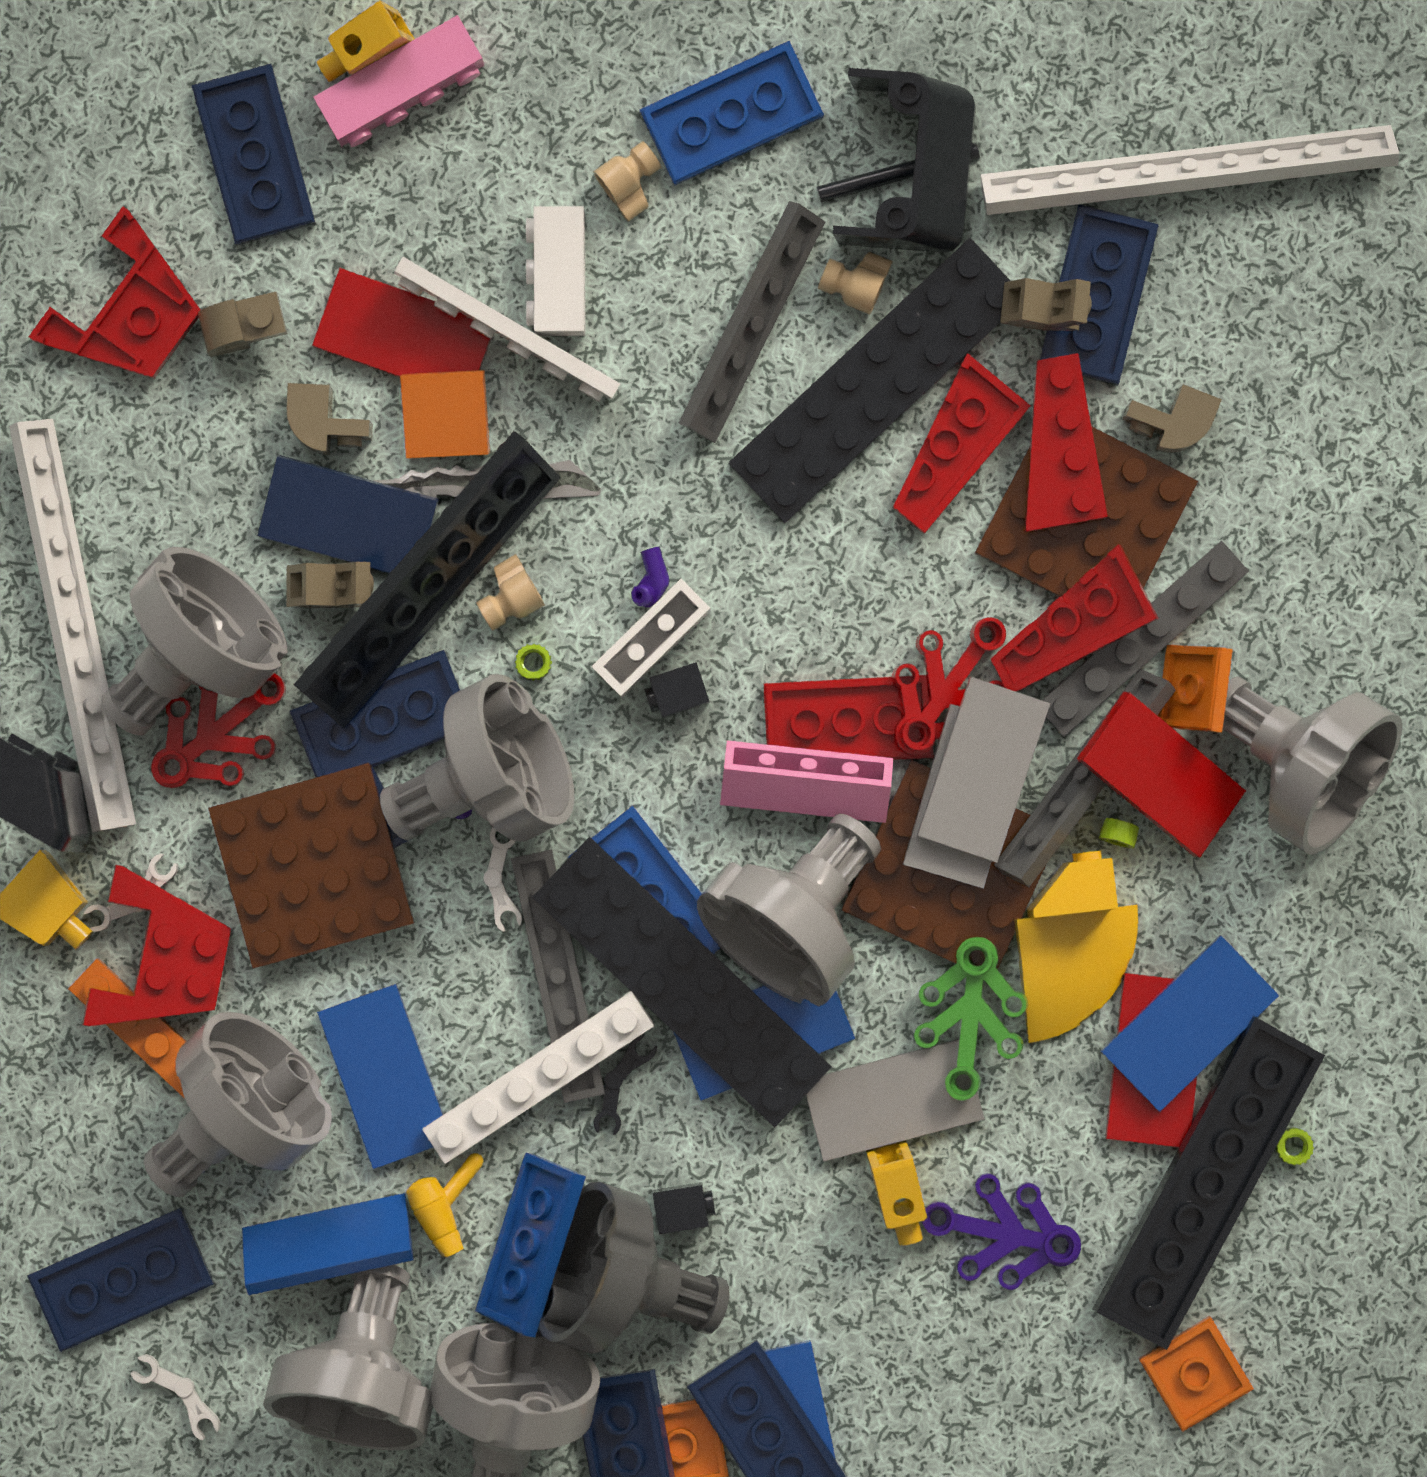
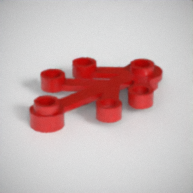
M987 617L973 624L970 630L971 643L946 678L941 657V649L943 647L942 636L934 630L919 634L916 639V648L920 654L924 655L930 700L922 711L920 710L916 684L920 677L918 669L914 665L906 663L897 666L892 673L894 685L900 688L904 717L895 728V740L903 752L910 755L924 754L940 738L944 722L935 723L944 709L949 708V704L960 706L965 689H958L986 651L998 649L1005 642L1006 629L1000 620ZM983 627L988 628L992 632V639L988 643L983 642L980 638V630ZM927 635L932 636L936 642V646L932 651L927 650L923 645V640ZM902 669H908L912 674V680L909 684H904L900 680L899 674ZM989 681V683L1005 688L1002 681ZM911 727H916L921 732V738L918 742H912L909 739L908 732Z
M274 673L266 681H273L276 684L277 692L274 696L266 697L262 693L261 687L252 696L242 699L218 720H216L219 693L208 691L199 686L201 698L197 735L184 747L185 719L187 720L192 713V706L186 698L172 699L166 705V713L169 717L166 748L158 751L151 763V772L154 779L160 785L167 788L181 787L190 778L219 780L227 786L238 785V782H241L244 777V770L239 763L227 761L222 765L194 762V760L207 750L252 754L260 760L270 759L271 755H274L276 752V743L270 736L258 735L255 738L229 736L227 734L262 705L272 706L278 704L286 693L284 680ZM177 701H182L186 706V713L182 717H175L171 710L172 705ZM262 739L267 740L271 745L270 752L266 755H259L256 751V744ZM175 759L180 764V770L176 775L171 776L166 772L165 765L169 760ZM230 765L235 766L238 770L237 779L231 782L227 781L223 775L225 768Z

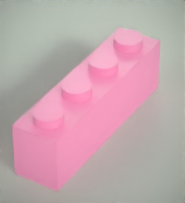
M457 15L315 95L313 98L340 146L342 147L349 143L351 147H355L371 138L372 133L370 130L385 123L387 127H390L404 120L409 115L406 110L421 102L423 106H428L444 96L443 89L457 82L459 86H463L473 81L480 75L478 69L485 65L482 56Z
M727 740L720 805L824 817L845 814L857 820L886 823L891 791L893 758Z

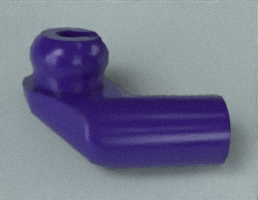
M660 546L640 552L646 574L631 591V599L637 606L645 608L653 606L669 586L670 579Z

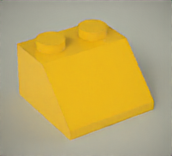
M1101 851L1073 853V862L1063 863L1027 908L1028 917L1038 918L1117 909L1118 902L1112 858H1102Z

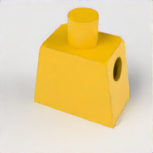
M380 0L328 37L334 50L319 59L317 65L325 78L332 82L346 72L352 75L413 41L415 38L399 11ZM362 43L361 50L357 54V48Z
M39 850L0 893V920L42 946L50 945L60 935L77 950L93 933L90 928L76 917L88 901L47 850Z
M904 1140L866 1150L886 1228H895L899 1245H910L921 1241L923 1236L919 1222L926 1220L927 1214L913 1157L907 1141ZM906 1198L902 1202H896L898 1199Z

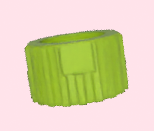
M526 644L525 647L523 646L518 650L515 668L526 680H540L551 670V655L540 644ZM533 652L538 653L543 658V666L535 672L528 671L524 666L525 657Z
M1106 818L1101 828L1099 839L1113 845L1133 849L1135 848L1140 828L1129 822Z
M1288 1127L1284 1131L1275 1150L1282 1161L1292 1165H1301V1163H1306L1313 1154L1314 1142L1306 1131L1296 1127ZM1292 1137H1299L1303 1142V1149L1297 1155H1289L1285 1149L1286 1141Z

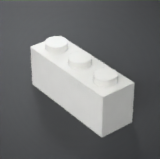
M534 206V218H526V243H534V259H526V284H534V301H526L527 326H534V332L538 336H585L584 206Z
M680 579L591 667L623 698L711 611V608Z

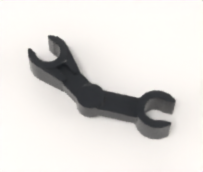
M645 1034L632 1040L622 1061L605 1076V1094L602 1111L594 1119V1128L597 1133L600 1129V1119L605 1115L612 1116L615 1120L616 1125L613 1135H616L620 1130L621 1118L617 1113L620 1086L632 1070L651 1060L657 1052V1045L648 1055L642 1056L636 1052V1044Z

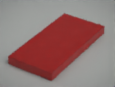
M339 268L312 346L400 377L402 374L479 371L491 339L471 328L470 325L473 320L458 312L456 317H452L435 307L434 303L436 301L416 296L411 292Z
M920 675L919 681L916 684L921 711L930 700L927 675ZM899 676L904 684H909L912 680V676ZM892 677L763 684L767 745L893 758V760L934 758L933 747L921 755L907 754L898 747L895 740V728L904 717L900 688L894 685ZM911 727L908 732L909 739L912 742H918L921 738L920 730L916 727Z
M1130 692L1122 693L1077 757L1080 763L1187 852L1198 858L1202 856L1246 792L1244 788Z
M1124 973L1117 1034L1174 978ZM1113 1065L1105 1138L1180 1147L1192 1124L1197 1076L1159 1112Z

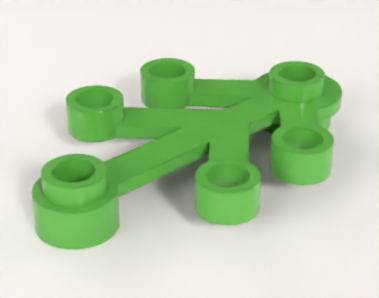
M972 937L965 940L957 950V964L935 981L923 984L919 990L920 1001L928 1007H934L943 1002L946 991L966 978L965 995L933 1021L919 1025L914 1033L915 1041L920 1047L931 1048L940 1041L941 1035L962 1019L957 1067L948 1073L945 1080L947 1092L957 1100L970 1099L978 1092L981 1085L980 1076L974 1070L979 1022L997 1043V1051L1002 1057L1013 1059L1023 1050L1022 1038L1016 1033H1010L982 998L983 981L1002 1000V1010L1009 1017L1022 1015L1027 1010L1028 1000L1023 993L1014 991L996 968L999 958L997 949L991 941L983 937ZM974 950H980L984 953L985 962L982 965H975L971 961V953ZM928 986H934L938 989L939 998L937 1001L932 1002L926 998L925 990ZM1012 996L1018 997L1022 1002V1008L1018 1012H1013L1008 1008L1007 1001ZM923 1028H930L934 1031L935 1038L933 1042L926 1043L921 1039L920 1033ZM1006 1038H1012L1016 1041L1017 1051L1015 1053H1007L1004 1050L1003 1041ZM965 1074L970 1077L972 1084L969 1089H962L958 1086L957 1078L959 1075Z

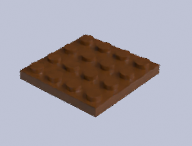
M1092 427L1108 517L1024 533L1030 467L1029 446L975 554L1060 597L1074 586L1085 573L1102 561L1113 548L1120 544L1144 588L1198 481Z
M911 760L888 808L886 823H881L875 836L880 843L881 852L873 862L866 863L859 871L841 910L957 964V950L965 940L972 937L986 938L997 949L999 958L996 968L998 969L1016 931L1014 919L1022 918L1045 867L1031 886L1027 887L1003 875L994 866L996 862L991 861L984 888H980L903 865L931 769ZM1015 808L1000 856L1031 816L1030 814ZM974 950L971 953V961L975 965H982L985 962L984 953L980 950Z
M370 763L208 808L253 969L415 923L388 824L382 812L380 796Z

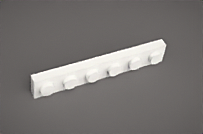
M402 257L395 269L394 274L401 277L398 285L416 296H420L421 292L425 291L437 298L434 303L435 307L452 317H456L458 312L466 315L473 320L470 327L492 339L495 333L509 341L506 348L526 360H528L531 354L545 362L542 367L543 370L564 381L567 375L579 381L581 385L578 390L598 402H600L603 396L612 399L620 386V383L405 257Z
M630 991L422 1130L444 1164H446L654 1027L655 1024L638 998Z

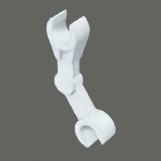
M492 827L490 840L493 844L488 869L483 879L493 897L495 924L504 932L506 930L501 922V915L505 911L509 910L515 913L519 926L523 920L522 913L507 894L502 882V871L508 848H511L516 841L510 839L508 843H499L496 839L497 830Z
M158 854L151 859L145 876L146 880L160 888L169 882L178 871V864L174 863L167 875L158 873L156 869L157 863L163 858L164 854ZM95 904L89 906L84 911V914L92 913L95 910L103 912L104 922L100 926L90 928L92 931L98 932L107 929L112 920L145 910L118 904L107 907Z
M145 1354L138 1357L139 1360L148 1362L151 1365L152 1372L149 1376H142L138 1372L132 1371V1378L142 1384L153 1381L174 1391L181 1397L187 1407L191 1429L196 1438L200 1440L205 1439V1435L199 1429V1421L201 1419H209L213 1423L216 1432L220 1430L218 1416L199 1398L191 1379L182 1378L159 1367V1363L151 1355Z

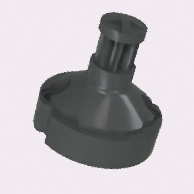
M592 1182L582 1188L538 1327L541 1334L548 1341L586 1353H598L606 1349L639 1313L656 1319L665 1317L689 1324L693 1330L707 1335L713 1333L724 1319L730 1297L729 1285L724 1278L712 1274L706 1277L680 1269V1266L675 1262L658 1257L654 1241L652 1212L645 1198L639 1194L603 1182Z

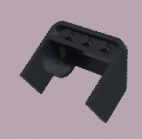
M848 68V78L853 89L888 92V98L892 107L900 114L919 116L912 197H892L885 200L877 210L875 229L833 225V236L840 245L946 253L956 249L963 240L976 114L973 96L967 89L913 72Z
M11 733L7 741L0 737V818L56 850L84 853L92 840V833L81 774L75 770L78 762L57 750L54 756L13 733Z

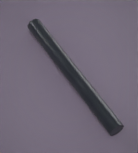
M976 143L972 145L971 161L980 159ZM915 160L817 186L820 202L912 178L914 176Z

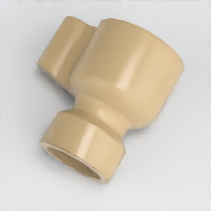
M642 141L630 150V156L626 158L615 156L593 171L609 198L618 207L626 221L629 222L648 208V202L640 184L641 177L651 176L662 167L649 146Z
M868 252L854 270L849 271L843 263L830 258L821 277L818 289L829 294L840 293L843 302L847 306L870 315L893 261Z
M516 554L494 566L499 593L496 596L488 595L476 602L492 631L504 625L509 616L524 618L545 606L539 592Z

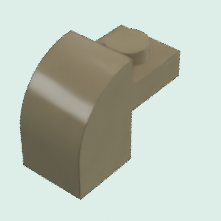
M1029 278L1004 282L1001 323L1048 331L1079 330L1080 324L1087 323V316L1091 310V282L1074 279L1050 283Z
M277 292L239 301L234 299L206 307L198 312L207 354L210 357L251 348L250 343L288 334Z
M288 383L287 419L295 436L306 447L314 452L330 455L331 439H337V446L362 447V440L372 441L373 424L370 420L332 418L333 389L330 385Z
M1183 384L1178 389L1169 414L1132 400L1128 404L1122 420L1131 423L1129 430L1142 436L1152 438L1154 432L1160 434L1155 448L1156 451L1176 453L1192 447L1206 435L1212 426L1222 399Z
M370 562L342 564L302 563L286 566V607L358 608L373 592L374 581L370 573Z

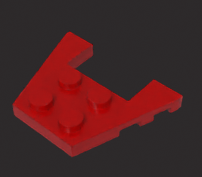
M122 206L101 236L136 261L86 331L49 307L28 337L42 345L155 379L198 320V312L201 309L131 212Z
M115 865L107 902L150 912L133 996L89 988L82 1026L90 1027L215 1010L231 928L129 869Z

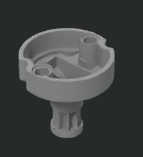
M183 547L167 548L138 577L137 580L139 582L130 590L132 610L149 645L135 659V667L119 684H113L102 695V705L109 717L119 727L131 734L145 735L156 723V716L172 699H178L191 684L229 697H250L281 666L279 661L287 654L285 635L276 617L262 598L229 568L215 559L192 549Z
M501 674L489 675L454 693L448 699L444 710L445 758L427 766L425 773L403 784L399 782L384 788L380 794V804L387 823L394 833L407 841L423 834L426 827L446 817L455 818L471 809L486 821L488 820L492 827L507 838L520 842L527 841L566 822L571 816L574 806V784L570 765L552 723L546 714H541L535 708L528 691L513 679Z
M1236 676L1230 679L1228 683L1222 732L1227 731L1250 746L1251 754L1271 767L1268 816L1270 829L1305 853L1316 854L1333 844L1353 824L1367 799L1377 791L1398 749L1402 735V720L1400 716L1361 692L1353 693L1309 716L1302 717L1285 705L1276 707L1253 692L1249 682Z
M837 814L828 823V832L810 853L803 854L790 871L753 864H746L741 867L731 862L720 871L697 901L700 919L719 947L757 981L779 995L797 1003L807 999L816 1006L824 1005L855 966L852 949L834 909L848 893L849 883L866 863L873 862L880 854L881 846L875 835L865 825L845 814Z
M236 1012L218 1013L198 1029L181 1046L177 1053L176 1074L180 1078L184 1098L191 1111L179 1121L178 1129L165 1142L155 1144L145 1154L144 1166L150 1179L158 1188L175 1197H184L197 1185L198 1177L212 1164H219L230 1153L261 1168L269 1170L289 1169L321 1142L330 1130L332 1113L330 1105L321 1097L318 1090L321 1086V1080L299 1050L272 1027L245 1014Z
M396 1265L352 1273L351 1278L355 1282L348 1310L340 1315L334 1339L277 1357L273 1363L263 1406L273 1417L290 1422L292 1428L329 1441L377 1450H409L420 1447L425 1442L432 1414V1392L427 1387L422 1386L421 1381L392 1353L398 1330L394 1324V1318L400 1294L408 1289L410 1274Z
M499 1323L477 1324L451 1333L438 1347L430 1391L432 1392L431 1402L443 1420L456 1430L474 1438L471 1451L472 1457L475 1460L472 1477H521L522 1470L527 1468L530 1462L532 1450L564 1446L579 1439L587 1432L592 1423L600 1385V1375L595 1363L585 1352L548 1341L541 1334V1331H538L534 1338L524 1336Z

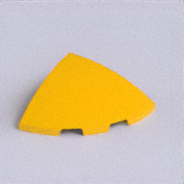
M1137 904L1119 906L1117 909L1014 919L1022 993L1028 1000V1007L1025 1011L1028 1043L1053 1038L1076 1028L1096 1010H1100L1112 997L1121 984V979L1134 954L1138 932Z

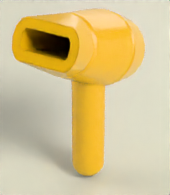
M472 1153L468 1156L444 1188H442L436 1177H425L415 1181L406 1190L414 1216L437 1251L445 1258L464 1249L451 1205L482 1167L484 1160L478 1153Z

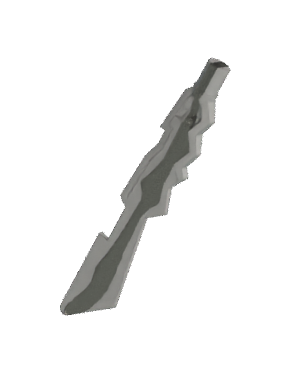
M571 460L549 464L561 478L543 499L598 496L601 493L600 487ZM457 465L451 470L436 466L426 473L410 470L398 479L373 481L437 498L436 496L456 498L469 483L470 479L483 466L472 471L465 470Z

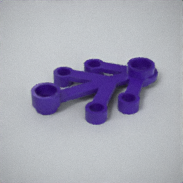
M990 1173L981 1174L980 1178L976 1179L975 1190L980 1197L988 1201L1001 1223L954 1213L952 1208L942 1201L931 1202L925 1207L927 1219L922 1221V1224L932 1235L943 1236L951 1230L997 1240L975 1255H964L959 1259L957 1271L963 1279L968 1281L977 1279L983 1269L1021 1245L1038 1250L1016 1265L1005 1264L999 1269L997 1274L998 1281L1003 1288L1008 1290L1018 1288L1024 1278L1048 1263L1055 1266H1067L1073 1263L1081 1251V1240L1077 1232L1067 1225L1056 1224L1041 1200L1040 1189L1031 1182L1019 1185L1016 1189L1015 1197L1022 1207L1030 1210L1042 1232L1024 1229L1000 1191L998 1178ZM986 1178H990L995 1182V1190L990 1194H985L980 1190V1183ZM1030 1187L1035 1190L1036 1198L1033 1202L1025 1203L1021 1200L1020 1196L1024 1188ZM941 1210L945 1213L946 1220L942 1225L937 1226L931 1223L930 1215L933 1211ZM1058 1237L1065 1238L1068 1243L1067 1249L1062 1253H1057L1052 1248L1053 1241ZM967 1260H973L977 1263L978 1268L973 1275H966L962 1272V1265ZM1008 1269H1014L1018 1273V1279L1014 1284H1006L1003 1281V1273Z

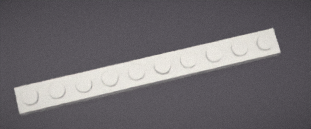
M1386 125L981 174V189L986 214L992 215L1398 166L1399 150L1392 126Z
M53 419L17 422L10 425L9 428L92 833L135 825L136 820L116 723L109 717L102 705V695L108 690V684Z

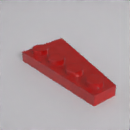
M967 353L892 508L925 534L1031 405Z
M1079 354L1037 360L1024 533L1108 517Z
M1118 544L1102 561L1085 573L1074 586L1047 607L1046 611L1032 623L1028 624L990 659L1005 688L1020 692L1159 618L1122 546Z

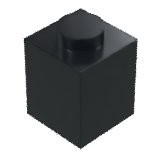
M697 662L650 677L652 687L644 689L651 712L660 710L662 718L710 703Z
M702 1182L653 1190L659 1235L709 1227L708 1216L716 1215L712 1190L704 1191Z

